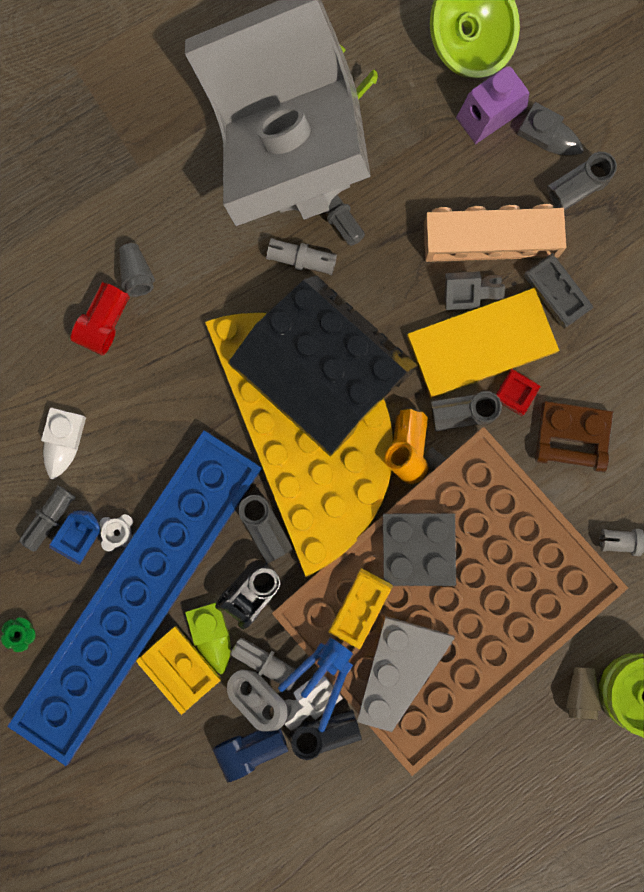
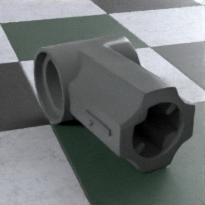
M607 152L593 153L586 162L548 185L547 191L555 207L564 208L565 211L595 191L603 190L617 170L616 160ZM591 167H601L606 176H595L591 172Z
M483 391L477 395L431 401L435 432L491 424L499 417L502 411L500 398L490 391ZM481 400L490 402L493 406V415L490 417L480 416L475 409L476 403Z
M251 495L241 501L238 512L240 519L245 523L267 564L294 549L266 498L260 495ZM253 500L261 502L265 508L264 516L257 521L249 519L245 512L247 504Z

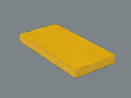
M535 288L407 334L430 399L559 352Z

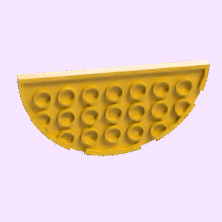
M241 313L206 321L207 329L305 577L320 571L351 548L357 541V538L367 530L383 502L391 475V469L387 467L384 456L387 449L393 444L392 427L385 401L383 399L358 424L354 434L330 457L228 364L255 324L267 313Z

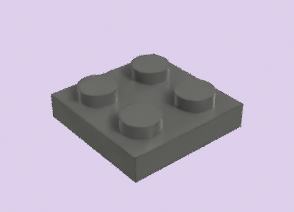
M455 513L383 514L384 580L393 586H456Z

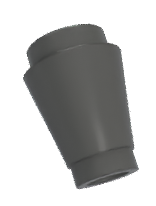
M129 243L121 246L119 253L122 288L132 297H139L150 293L154 288L155 278L139 249V245Z

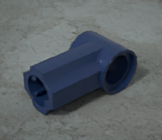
M280 728L276 731L256 730L244 737L238 735L218 744L212 750L228 783L248 775L256 769V766L288 752L289 748Z

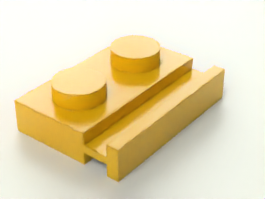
M177 626L171 629L136 660L181 715L221 681L220 676Z

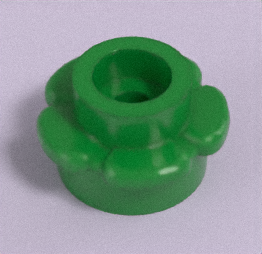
M26 618L10 619L2 626L3 635L1 636V642L7 649L12 648L14 652H23L28 649V645L34 642L36 636L35 629ZM16 631H19L21 634L19 638L15 637Z

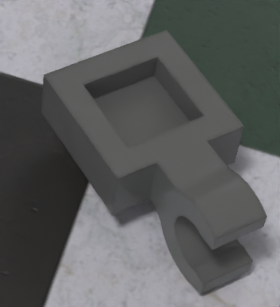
M479 271L446 273L444 295L446 310L480 308V299H503L505 284H501V275H489L481 280Z

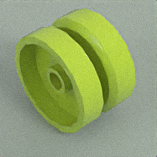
M629 653L614 659L603 671L599 682V699L605 714L612 721L625 730L644 738V654Z

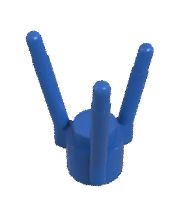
M331 637L325 645L320 643L315 652L278 687V690L283 692L318 660L317 664L320 667L301 692L302 698H307L326 671L333 676L339 671L318 727L320 732L325 731L346 675L353 667L348 662L353 653Z

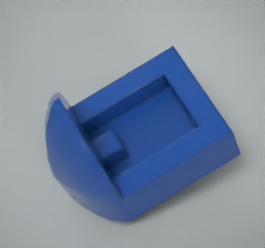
M77 510L70 513L49 548L80 565L100 533L98 520L89 511Z

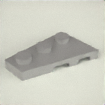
M385 616L357 722L392 732L455 639V636Z

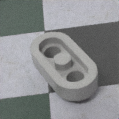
M240 670L230 677L227 684L228 697L256 729L260 731H276L284 725L287 719V706L284 700L257 672ZM249 683L252 686L250 694L247 691V686ZM271 707H273L274 709L273 718H271L269 714Z

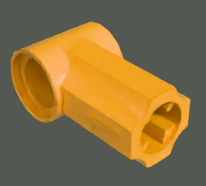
M412 409L400 410V414L396 416L393 444L387 449L384 456L387 467L407 484L420 482L428 471V463L423 457L428 417L425 413Z

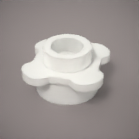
M121 515L118 519L105 517L100 520L99 525L103 539L101 546L104 550L113 551L115 547H127L133 538L131 532L133 519L129 515ZM117 529L120 531L119 536L114 535V531Z

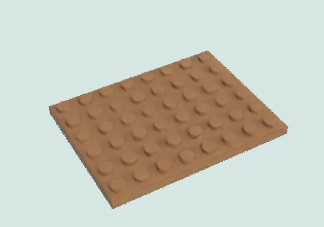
M484 427L385 513H455L456 586H393L361 649L328 633L361 568L384 580L383 516H381L357 538V541L338 559L321 569L272 613L309 657L315 652L320 643L325 645L330 637L353 653L348 661L353 667L346 675L340 693L358 714L385 616L455 636V639L394 730L389 732L369 726L411 776L418 772L628 589L625 583ZM327 671L324 675L334 685L339 671L334 676Z

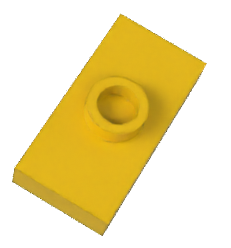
M361 568L328 633L361 649L393 585Z

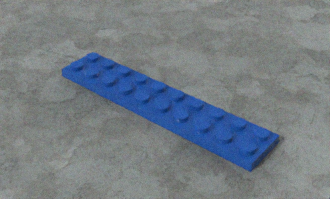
M203 430L7 726L8 728L63 765L67 766L71 762L136 660L261 472L262 467Z

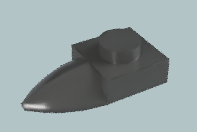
M537 102L533 104L517 133L518 136L554 154L578 155L584 151L577 135L562 122L564 117Z

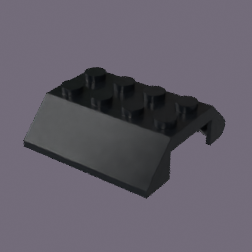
M314 276L304 279L255 324L228 364L331 457L354 434L358 424L395 386L399 388L416 370L418 364L408 355L401 359L403 351L399 347L388 351L384 347L388 338L383 333L376 335L378 329L358 311L350 313L353 307L348 302L336 305L334 301L338 293L333 289L327 290L328 285L320 277Z

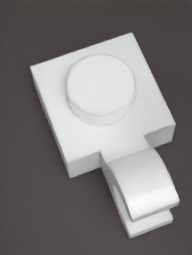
M325 675L307 698H302L301 692L309 681L293 692L296 700L288 699L284 701L287 706V719L284 724L290 730L296 729L309 715L316 720L323 714L334 687ZM340 693L336 703L343 699Z

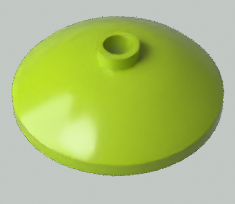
M434 0L430 14L431 38L438 56L450 70L466 78H483L501 70L511 59L518 43L520 31L519 13L515 0ZM462 24L465 27V34L462 31Z

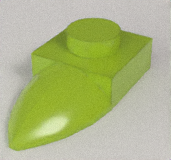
M216 603L186 611L185 614L194 646H197L199 653L215 671L223 674L227 668L231 650L230 635L223 611L220 612L215 608Z

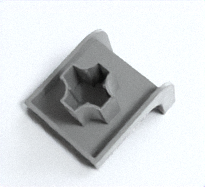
M279 0L185 40V55L211 102L220 126L223 139V205L235 226L276 211L282 213L296 210L301 213L303 219L310 218L329 211L331 200L341 191L350 188V184L371 177L358 95L347 61L322 0Z

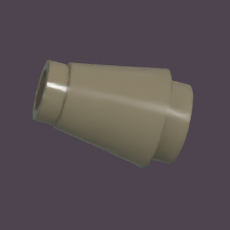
M574 668L565 709H569V718L598 720V712L602 710L595 669Z

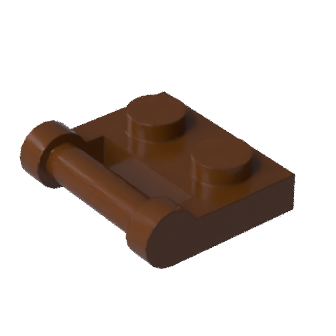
M547 401L543 402L535 461L547 464L548 461L593 467L594 471L605 473L609 463L608 450L613 411ZM552 438L595 445V452L592 454L550 447V440Z

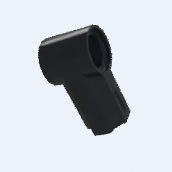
M353 709L331 715L324 732L318 730L321 719L312 722H302L290 734L292 750L298 758L303 760H312L318 757L320 753L362 740ZM309 732L316 736L315 744L310 748H301L296 743L297 738L302 733Z

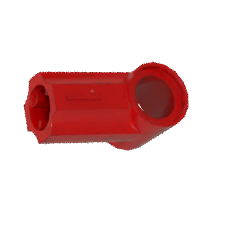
M102 282L87 313L82 314L74 324L70 340L104 356L114 341L116 334L115 326L130 296L119 288Z

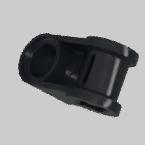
M264 560L251 562L234 583L221 594L215 608L220 612L226 611L236 619L241 629L248 628L279 590L280 579L278 574ZM263 572L270 574L269 580L265 585L256 586L253 584L258 574Z

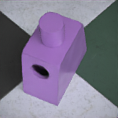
M506 66L468 94L456 119L473 142L477 144L527 109L529 91L510 66ZM476 112L481 113V119L476 116Z

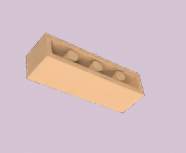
M551 204L536 205L533 209H520L517 205H506L500 207L499 210H486L483 206L469 207L465 211H452L448 207L435 208L432 212L426 213L424 220L425 262L546 258L552 253L556 258H559L566 249L564 208H554Z

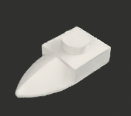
M50 408L41 439L44 442V464L50 479L54 480L60 476L73 461L80 443L86 420L85 416Z

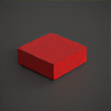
M511 369L496 395L500 398L503 406L520 416H524L541 386Z

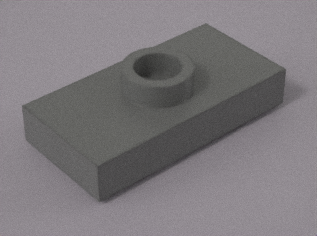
M553 253L523 275L531 287L535 288L538 296L563 329L593 308V305Z

